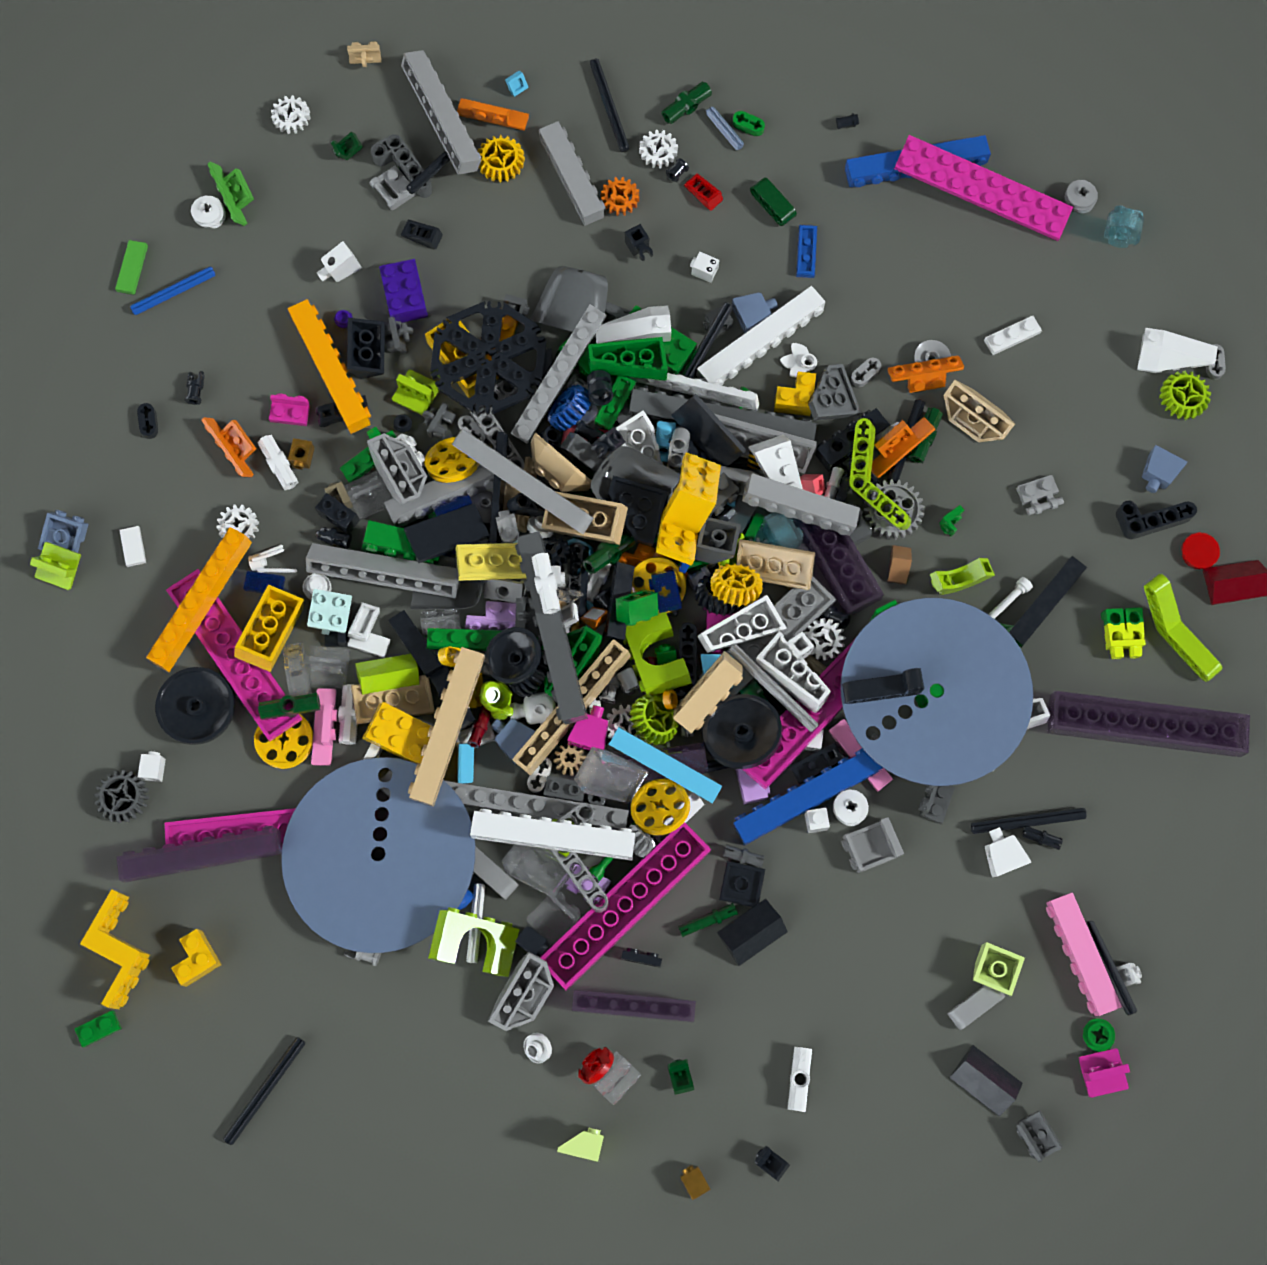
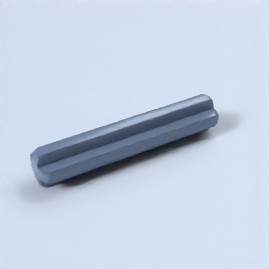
M710 107L706 115L735 150H740L744 142L715 107Z

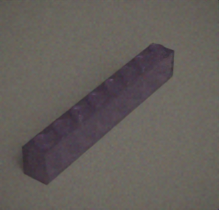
M274 826L262 827V831L254 832V829L242 831V834L239 835L234 833L223 834V838L215 839L212 836L202 838L203 841L195 842V840L182 842L183 845L179 846L166 844L163 845L162 849L155 850V847L144 848L143 852L135 853V851L123 852V856L117 857L119 881L126 883L282 854L281 833Z

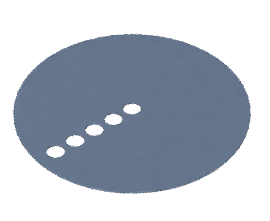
M923 598L903 602L885 610L862 629L851 645L844 662L841 677V699L851 732L864 751L876 763L896 776L908 781L932 786H950L983 777L995 770L1011 756L1020 744L1030 722L1033 707V684L1027 661L1020 647L998 621L976 607L963 602L943 598ZM921 668L925 689L920 694L925 695L928 699V705L925 708L915 706L914 698L917 695L856 704L845 703L842 686L845 682L899 675L908 669ZM933 684H940L944 688L943 696L939 698L933 697L930 694V687ZM908 705L912 709V716L908 719L901 718L898 715L900 706ZM885 716L895 718L896 726L894 729L888 730L883 727L882 719ZM871 726H875L880 730V737L874 741L866 736V730Z
M371 758L340 767L326 775L307 792L289 821L282 847V873L285 888L290 901L302 920L314 932L332 944L344 949L364 953H385L407 948L432 935L435 932L439 911L447 910L448 907L457 909L468 890L475 864V839L470 836L472 827L470 817L459 796L444 780L434 807L411 800L408 789L411 782H415L417 776L414 774L417 766L416 763L396 758ZM383 768H388L392 771V778L388 782H381L378 778V773ZM380 788H388L391 793L389 800L385 802L379 801L376 797L377 791ZM380 807H385L389 811V817L383 822L377 821L375 818V811ZM377 827H384L387 830L385 840L376 841L373 838V831ZM375 847L384 848L386 854L383 860L374 861L372 859L371 852Z

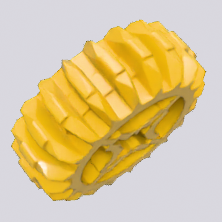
M500 134L499 138L496 139L493 135L492 140L486 139V144L481 143V148L477 151L481 156V163L478 167L480 172L485 174L487 179L491 177L493 182L496 179L500 183L502 179L508 182L509 177L515 179V174L520 175V169L524 167L525 157L523 156L524 151L521 149V145L519 143L516 144L515 139L510 140L508 136L503 139Z
M726 563L725 566L715 569L711 577L713 596H717L719 601L723 600L724 604L730 603L731 606L738 605L740 607L744 605L747 607L748 604L757 601L760 593H762L763 583L760 574L755 573V569L750 570L749 566L744 567L742 564L736 565L733 563L729 565Z

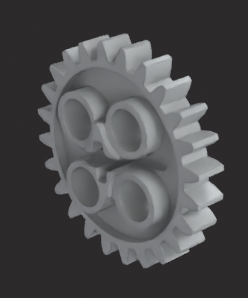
M891 479L889 484L884 480L882 487L878 483L876 484V487L885 495H891L893 497L892 501L911 518V525L906 530L897 529L885 517L879 516L877 511L864 501L863 506L867 508H864L863 513L868 514L864 520H870V525L875 527L873 532L875 533L879 530L880 537L885 533L887 534V539L893 535L894 539L897 540L899 534L902 538H905L906 533L911 535L912 529L916 531L918 528L917 524H921L922 520L920 518L924 516V513L921 511L924 510L925 506L919 504L922 503L923 498L917 499L919 492L913 493L914 486L908 489V482L901 485V481L898 480L897 484H894L893 479ZM871 493L869 499L875 500L878 496V493ZM902 503H908L911 508H904ZM885 505L883 512H889L892 505ZM897 514L894 516L904 523L905 520L899 517Z

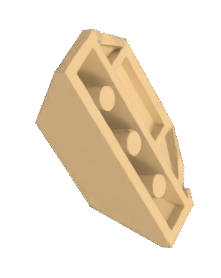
M957 380L953 381L944 394L948 420L977 442L1003 440L1015 425L1001 409L974 389Z
M535 433L531 440L532 461L535 472L541 477L544 476L553 488L559 489L561 492L589 491L592 480L586 477L585 474Z

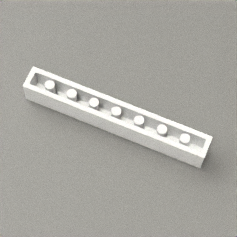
M810 286L699 366L696 376L706 379L708 383L714 382L722 386L725 380L734 378L739 370L748 368L754 359L763 357L768 349L777 347L783 338H789L795 333L797 328L806 326L812 317L821 315L824 311L825 300Z
M480 809L479 812L474 811L470 833L473 839L632 860L635 833H632L631 829L620 828V831H617L605 825L595 828L591 827L592 824L589 823L573 825L568 820H560L558 823L551 822L552 819L540 817L537 820L531 819L532 816L525 814L515 817L511 816L512 814L509 812L493 814L488 809Z

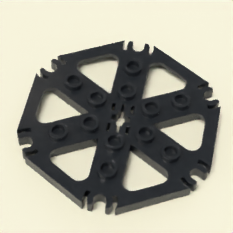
M483 301L446 317V320L442 321L446 329L442 330L437 327L438 334L436 332L434 334L430 368L432 379L440 378L439 381L435 382L438 390L472 413L474 406H476L477 414H479L480 408L484 407L486 408V415H489L490 407H492L491 413L493 415L532 398L531 395L535 394L531 387L533 385L539 387L540 382L542 383L546 352L545 336L537 337L536 335L541 333L539 325L504 302L503 309H501L500 302H498L496 308H492L491 301L487 302V308H485L486 302ZM476 313L482 314L481 340L461 328L459 321ZM504 316H511L525 326L523 332L500 341L502 319ZM443 342H448L467 355L446 365L439 362L441 344ZM535 349L537 351L536 368L534 371L529 372L510 360L530 350ZM486 354H489V356H492V357H491V358H492L491 361H488V359H485V358H486V356H485ZM477 374L473 397L467 398L451 387L452 384ZM496 375L516 387L518 392L505 399L496 400L494 398Z

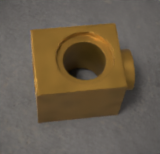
M293 438L288 457L291 466L301 470L304 468L310 469L314 452L312 441ZM299 453H305L303 457L297 458Z
M691 1165L682 1170L683 1175L680 1178L692 1200L711 1190L698 1166L694 1168Z

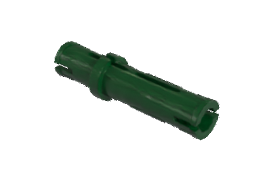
M731 903L718 910L715 908L711 913L678 925L682 938L715 923L720 924L722 920L734 915H738L734 904Z

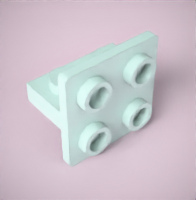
M314 589L307 626L322 629L321 634L329 635L330 631L345 633L352 596Z

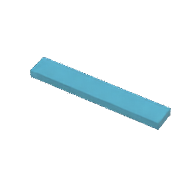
M618 727L609 743L610 746L712 804L722 788V785Z

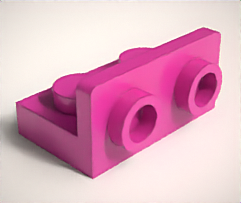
M281 393L270 396L272 402L269 415L270 422L307 426L310 411L308 399L303 396L288 397Z

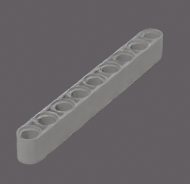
M461 429L453 441L452 445L581 534L585 533L594 518L466 430Z
M388 771L380 781H390L392 772ZM380 788L390 798V790L388 788ZM475 846L473 872L506 900L519 885Z

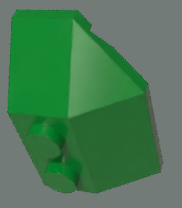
M587 626L567 633L578 680L598 658L602 640L601 634ZM548 677L544 679L545 693L552 697L553 683H549Z

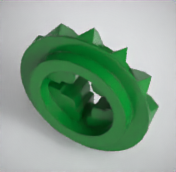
M1096 1018L1087 1022L1083 1028L1082 1037L1084 1038L1085 1045L1094 1051L1102 1052L1110 1049L1114 1044L1115 1031L1108 1021ZM1101 1029V1035L1105 1038H1100L1096 1041V1036L1092 1032H1098Z

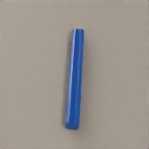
M209 266L132 304L130 308L134 315H138L214 277L215 272Z

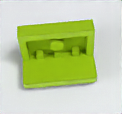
M409 369L405 376L399 374L397 377L398 388L392 397V401L422 415L424 411H428L439 390L435 385V381Z
M45 542L41 555L33 557L30 565L37 567L35 578L70 590L81 554Z

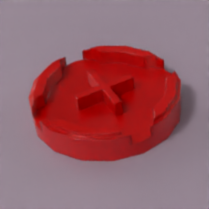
M1198 532L1191 534L1184 540L1181 546L1183 560L1194 569L1210 568L1220 557L1218 542L1207 533Z
M603 1047L602 1050L600 1048L595 1049L583 1060L582 1070L579 1068L578 1077L585 1084L597 1082L611 1068L614 1054L607 1047Z

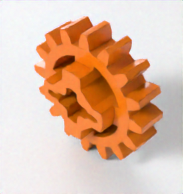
M615 177L614 182L608 180V185H603L601 200L605 205V209L609 208L610 214L615 211L616 216L620 212L625 216L626 211L632 213V209L637 208V202H639L640 198L638 196L639 189H636V183L631 185V179H628L626 182L624 177L621 180Z

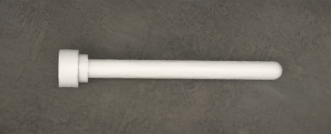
M1021 577L1016 582L1015 589L988 615L995 619L1020 594L1028 593L1033 588L1031 582L1025 577Z

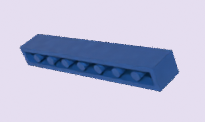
M986 135L932 144L979 166L986 164L991 155ZM902 150L847 159L845 165L849 187H862L866 184H879L883 181H896L900 178L913 177L894 169Z
M862 748L855 752V757L851 759L848 757L843 758L838 762L839 765L833 769L831 766L821 771L822 775L816 778L813 775L805 779V784L800 787L794 785L786 790L787 794L783 796L778 794L772 797L767 805L759 804L752 809V813L748 815L743 813L737 816L733 826L745 846L806 811L833 798L842 791L875 775L883 767L876 763Z

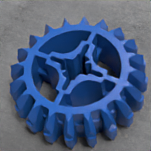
M578 384L563 391L554 400L553 405L550 407L551 409L548 410L547 418L550 425L559 431H566L568 428L570 429L573 425H576L591 405L588 390Z

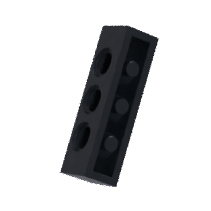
M877 408L872 411L868 410L861 416L872 422L875 427V436L890 426ZM856 420L851 421L845 430L835 432L830 440H824L818 444L815 455L828 472L852 456L854 441H850L847 437H854ZM866 443L862 444V445L860 446L859 450L863 449V448L866 447L868 444H866ZM838 446L841 450L835 451L832 447Z

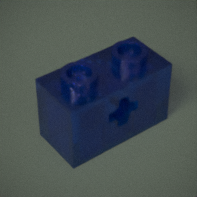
M675 569L652 573L649 585L650 589L657 593L659 613L682 609ZM663 587H666V590H670L667 596H664V593H660Z

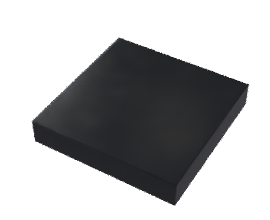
M727 861L719 901L747 907L757 905L760 901L766 869Z

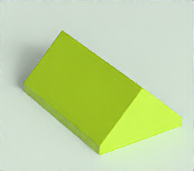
M411 654L355 663L362 695L420 685L418 666Z

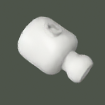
M545 691L532 694L530 697L526 696L522 704L515 702L510 704V707L513 708V715L510 718L518 721L526 717L528 724L540 723L542 725L557 707L556 701L554 702L553 697L546 694Z

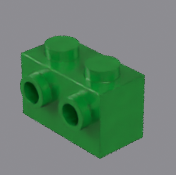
M643 589L616 598L617 621L623 622L627 626H633L639 621H648L651 617L657 616V593Z

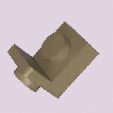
M342 481L331 483L328 485V488L324 489L330 496L336 495L337 500L348 508L353 507Z

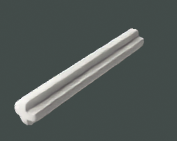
M476 883L474 885L471 913L477 914V918L482 919L485 885ZM472 928L469 931L466 960L468 963L478 962L481 931L477 928Z

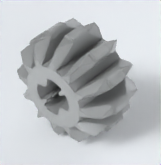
M630 825L627 829H631L632 833H635L633 852L639 857H646L655 847V842L649 834L643 832L637 825Z

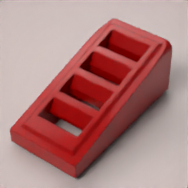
M698 173L684 184L710 211L723 200L721 191Z

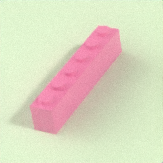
M1070 893L1047 902V914L1054 920V930L1057 936L1062 939L1063 951L1071 960V970L1080 981L1078 983L1079 989L1082 994L1086 995L1088 1000L1087 1007L1090 1013L1096 1017L1121 1008V1003L1074 894Z

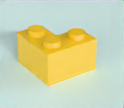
M798 371L795 388L777 386L774 412L810 416L811 410L808 403L815 389L816 373Z
M195 929L179 939L189 957L171 969L180 985L187 987L222 964L203 931Z

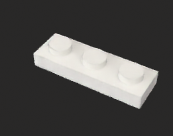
M1030 316L985 337L984 341L992 355H995L1040 334L1042 330L1034 316Z

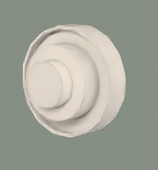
M544 516L529 518L527 529L531 533L539 531L542 538H548L553 535L554 532L541 528Z
M311 574L304 580L303 592L312 601L314 589L331 592L332 587L325 575Z
M536 1032L525 1038L524 1051L532 1062L543 1063L550 1058L552 1047L546 1036Z

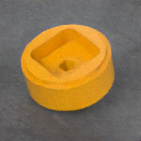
M674 690L663 692L662 701L667 710L676 709L678 705L677 694Z

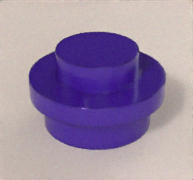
M340 310L336 313L334 321L338 327L347 328L348 317H353L349 311Z

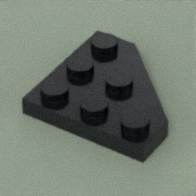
M613 475L608 497L611 502L621 503L628 507L624 524L633 540L653 546L668 491Z

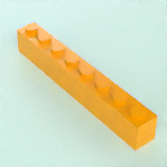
M308 299L287 308L350 434L371 425L369 421L371 414L367 406L363 408L361 403L364 401L360 393H355L353 388L356 385L352 377H347L346 373L348 371L345 363L339 362L338 359L341 356L337 348H332L333 340L329 333L325 334L324 329L326 327L322 319H317L316 315L319 313L315 305H310Z
M231 527L228 529L146 658L153 664L168 672L171 671L252 544L246 535Z

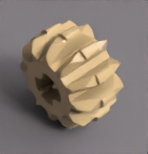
M568 743L567 749H565L561 745L560 750L562 753L555 751V755L559 757L554 759V763L558 764L556 769L561 770L564 768L562 775H566L567 771H570V776H573V770L580 774L581 770L579 767H586V764L582 762L587 760V756L582 755L584 749L577 751L578 747L574 746L571 748V745ZM567 756H569L570 758L575 757L573 758L574 762H566Z

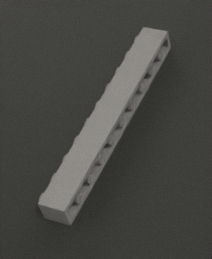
M445 781L459 796L465 808L488 809L496 813L509 812L515 816L525 814L532 816L533 819L546 817L558 820L579 804H582L580 802ZM590 804L594 810V819L589 823L592 824L591 827L600 828V825H605L617 831H620V828H626L629 810ZM587 809L580 812L582 818H587L591 814Z

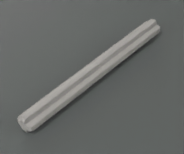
M734 644L729 649V654L810 732L814 731L818 723L737 644Z

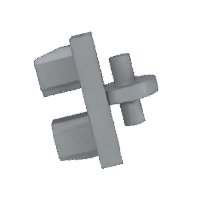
M510 510L498 512L499 517H496L501 543H513L517 540L516 537H519L515 514H510Z

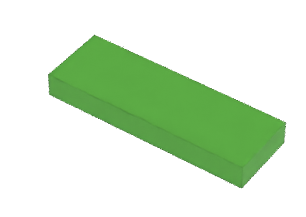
M128 241L115 288L117 292L135 295L148 248L147 243Z

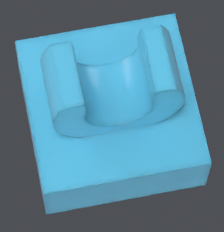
M521 71L505 79L509 91L514 97L529 88Z

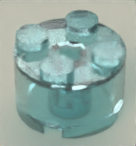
M1121 205L1116 206L1107 216L1104 238L1108 239L1110 245L1119 248H1128L1130 244H1133V246L1137 245L1140 242L1144 224L1143 212L1125 208Z

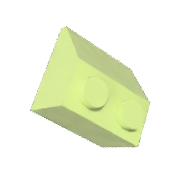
M986 942L981 945L975 963L973 981L1012 996L1025 958Z
M589 1127L588 1131H582L559 1146L557 1152L598 1162L604 1135L600 1134L601 1130Z

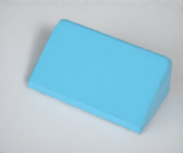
M460 743L458 745L457 783H472L474 747Z

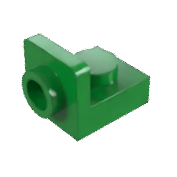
M961 505L945 515L939 522L942 531L945 534H949L950 537L956 533L957 528L954 525L962 519L961 515L965 511Z

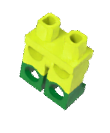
M1143 608L1105 609L1101 613V619L1104 622L1106 650H1110L1111 658H1124L1123 649H1129V657L1131 659L1142 657V647L1146 645L1144 639Z

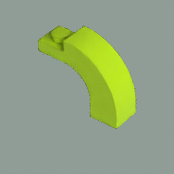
M978 558L960 568L950 571H935L930 574L932 586L940 595L969 588L995 576L988 558Z

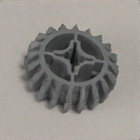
M122 770L121 774L118 771H114V777L107 774V781L101 779L102 787L96 786V789L100 791V793L94 794V797L99 798L94 802L95 805L99 806L97 811L103 812L102 817H109L111 822L116 820L117 823H122L124 819L128 823L130 816L133 819H137L136 812L143 814V811L140 809L141 806L147 807V804L143 801L149 799V796L144 795L149 789L144 787L146 782L144 780L140 781L141 779L138 778V775L135 776V773L132 771L128 774L126 770ZM124 782L117 789H112L116 784ZM131 784L135 787L136 798H133L130 794ZM114 794H117V795H125V796H126L127 798H129V799H126V798H120V799H119V797L116 796V795H114ZM108 795L113 798L112 810L108 804ZM126 804H132L128 809L120 811V809L123 810Z

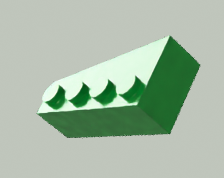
M662 337L588 344L590 372L604 370L610 375L667 381L668 367Z
M368 520L361 552L417 561L404 533V528ZM440 556L423 563L437 564Z

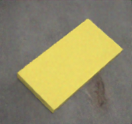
M518 543L456 545L459 581L527 579L526 574H523L520 568L522 558L521 555L518 556L515 545Z

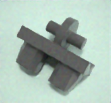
M395 317L388 318L389 323L385 325V336H392L393 339L386 342L387 350L391 353L400 351L402 354L407 353L406 342L410 341L409 337L413 335V329L407 327L406 323L401 324L400 321H395Z
M442 403L438 412L435 408H432L430 412H423L422 415L426 418L423 424L428 426L431 422L427 429V436L431 439L433 436L443 439L446 435L447 428L440 424L442 421L452 424L456 417V414L448 409L447 404Z

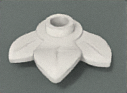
M792 343V354L780 359L785 368L791 369L790 377L796 378L798 371L810 372L817 366L816 357L808 352L807 347L798 343ZM809 361L811 365H806L805 362Z

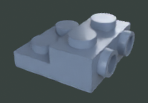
M55 510V512L47 513L38 549L42 550L44 543L49 542L78 553L80 543L85 540L89 524L85 523L84 518L79 516L67 517V513L64 511Z

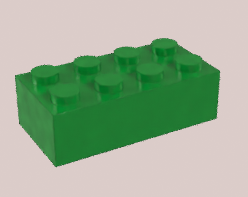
M635 305L629 314L642 310V308ZM671 327V341L663 343L668 373L677 375L682 373L697 349V343Z

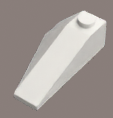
M668 306L647 307L602 324L596 332V344L662 337L663 342L671 341V321Z
M1145 328L1137 370L1160 373L1164 370L1173 369L1174 371L1185 367L1196 368L1215 365L1218 347L1165 330Z
M644 410L616 427V430L620 432L626 441L622 446L631 447L663 464L654 434V426Z

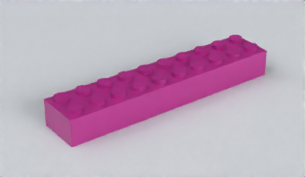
M685 822L678 829L671 832L606 894L608 907L605 911L595 912L593 909L589 910L540 957L547 961L551 976L567 991L710 853L711 849ZM602 898L595 906H603L605 900Z

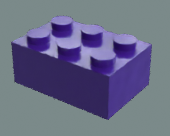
M415 259L379 266L390 317H395V321H400L401 323L427 318V309Z

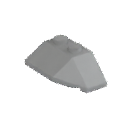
M385 433L367 440L374 465L392 497L402 505L420 498L427 475L410 445L389 437Z
M528 952L518 962L498 996L488 1022L508 1031L514 1027L534 1021L554 987L547 961Z

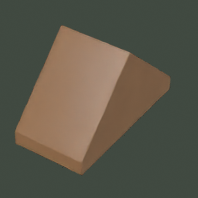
M892 545L887 582L907 584L912 562L911 548Z

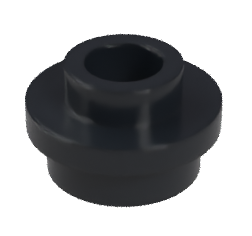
M405 414L398 415L393 422L394 428L400 433L408 432L412 427L411 418ZM405 422L406 425L402 427L400 423Z

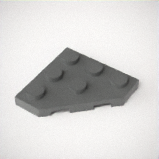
M843 364L828 365L824 369L808 403L814 421L857 417L861 414Z

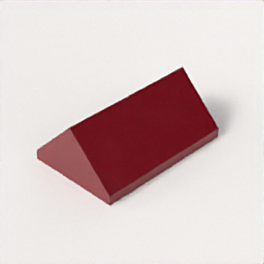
M1259 560L1202 569L1211 605L1267 597V569Z

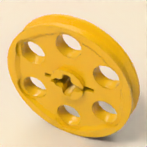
M456 437L438 442L426 454L425 467L429 476L436 481L451 483L463 480L472 475L480 465L472 458H467L466 454L452 445ZM448 448L446 451L440 452L441 449ZM434 461H439L435 465H430ZM462 467H467L463 471H458ZM442 471H448L446 474H440Z
M664 557L648 558L634 569L631 593L643 589L656 592L652 584L657 582L660 575L659 581L663 588H659L657 591L658 602L660 599H667L669 607L662 609L658 604V613L663 611L668 613L674 610L685 596V575L679 571V566L670 559ZM652 562L656 565L657 569L654 573H649L646 570L647 563ZM668 566H672L675 569V575L672 577L666 576L664 572ZM635 577L643 578L644 585L642 587L634 585ZM674 584L681 587V593L678 595L671 592V586Z
M302 715L300 716L303 720H301L299 728L294 729L291 727L270 742H260V736L263 732L259 726L257 727L254 735V745L257 754L265 763L274 768L288 769L301 764L309 756L313 747V730L309 722ZM286 734V737L289 740H286L284 744H282L280 738H283ZM302 736H307L309 739L305 746L298 744V740ZM271 750L277 751V757L274 760L267 759V754ZM289 752L296 753L297 757L294 761H287L286 756Z
M657 779L648 782L636 792L631 802V815L634 822L643 832L650 835H665L675 831L685 822L690 811V799L685 789L670 779ZM669 788H676L672 795L666 794ZM649 790H657L654 796H647ZM678 802L685 803L681 809H675V805ZM646 805L644 811L637 812L638 806ZM662 805H664V807H665V808H658V809H657L656 806H662ZM667 818H674L672 824L664 825V821ZM654 819L655 821L652 826H645L647 820Z

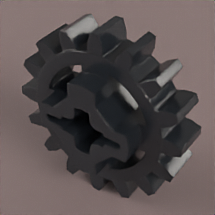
M553 536L552 539H549V537L545 538L546 540L543 542L546 553L549 554L551 566H560L562 568L561 564H567V559L571 557L568 541H563L562 537L557 540L556 536Z

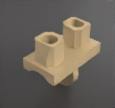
M376 41L369 42L368 45L352 42L351 46H347L350 64L362 63L363 67H367V63H381L380 46Z

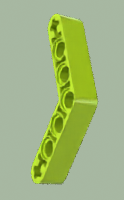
M862 418L857 421L855 426L850 486L897 529L906 530L911 525L909 515L870 482L875 427L870 420ZM866 426H868L869 429H866L864 433L862 429H865ZM864 443L868 444L866 450H864V451H860V450H859V448H860V446H861L862 444H864ZM866 462L863 469L859 470L857 468L859 463ZM860 480H863V486L861 488H856V483ZM873 492H877V498L875 500H870V494ZM885 505H892L889 512H883ZM897 514L905 520L904 523L899 522L894 516Z
M1158 574L1144 585L1156 630L1203 681L1208 682L1223 669L1222 665L1181 621L1171 583L1166 576Z

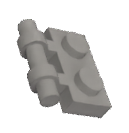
M1052 475L1019 485L1016 488L1022 504L1030 503L1031 507L1026 508L1028 515H1037L1044 510H1052L1064 504L1062 497L1055 499L1053 496L1058 494L1059 490ZM1046 498V501H1047V502H1044V503H1041V504H1040V503H1038V501H1037V500Z

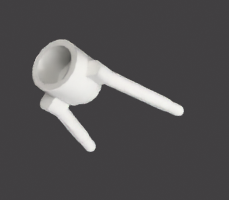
M278 545L248 557L251 570H257L258 574L264 572H297V569L264 568V566H267L266 558L283 552V545Z

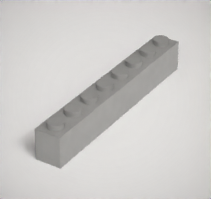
M424 50L404 53L401 67L445 151L448 153L447 155L457 174L477 171L481 163L480 153L474 147L473 140L469 137L465 125L462 124L458 112L455 111L451 99L445 92L444 85L441 84L437 72L434 71L430 59L426 56Z
M591 304L588 306L513 428L512 435L525 443L530 441L607 316L605 313Z
M312 543L306 556V572L450 598H456L461 584L458 578V569L423 562L418 564L417 561Z

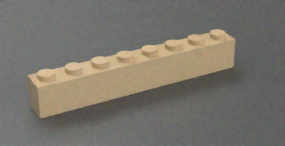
M614 639L579 679L586 709L631 657L629 651ZM558 706L512 759L530 776L575 724L574 722L565 725L562 720H558L556 709L559 708Z
M461 647L460 652L457 651L453 662L456 664L454 670H450L447 677L449 685L447 689H443L440 699L443 700L441 708L437 707L435 711V725L430 726L427 737H430L428 745L424 744L421 752V756H423L422 762L417 764L414 772L417 775L415 782H411L408 789L411 800L433 807L435 805L485 660V655Z

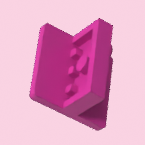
M1117 1048L1078 1058L1090 1098L1129 1088L1125 1073L1130 1072L1129 1065L1122 1064Z

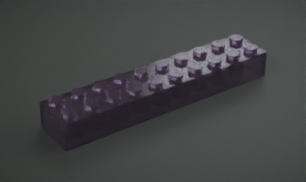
M1055 691L1050 695L1048 734L1242 757L1249 753L1250 715L1061 691Z

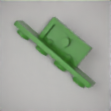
M210 161L207 163L210 169L209 173L215 179L216 187L224 198L223 202L231 213V219L235 223L243 226L247 225L248 223L241 209L252 202L254 198L241 170L236 168L225 176L221 166Z

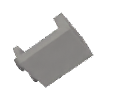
M889 817L850 834L847 833L841 841L846 852L849 851L851 867L853 870H857V873L901 857L904 854Z

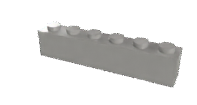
M559 121L539 129V138L584 226L604 218L605 205L602 200L598 199L597 189L595 185H591L587 170H583L582 160L580 156H576L572 141H568L565 127H561Z
M480 464L472 475L463 480L451 483L434 480L425 484L420 498L402 505L394 498L385 501L384 504L394 526L404 527L418 519H423L433 512H439L447 506L457 504L461 500L473 497L487 489H492L494 473ZM464 467V468H462V469H459L458 471H463V470H465L467 467Z
M753 473L746 482L742 499L743 502L751 506H759L769 512L784 514L788 518H796L804 523H812L823 529L834 530L841 535L849 536L856 529L860 511L859 507Z

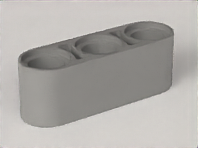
M984 985L947 1014L960 1031L1005 998V995Z

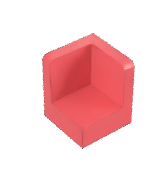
M804 474L800 476L803 490L818 495L826 492L823 474Z

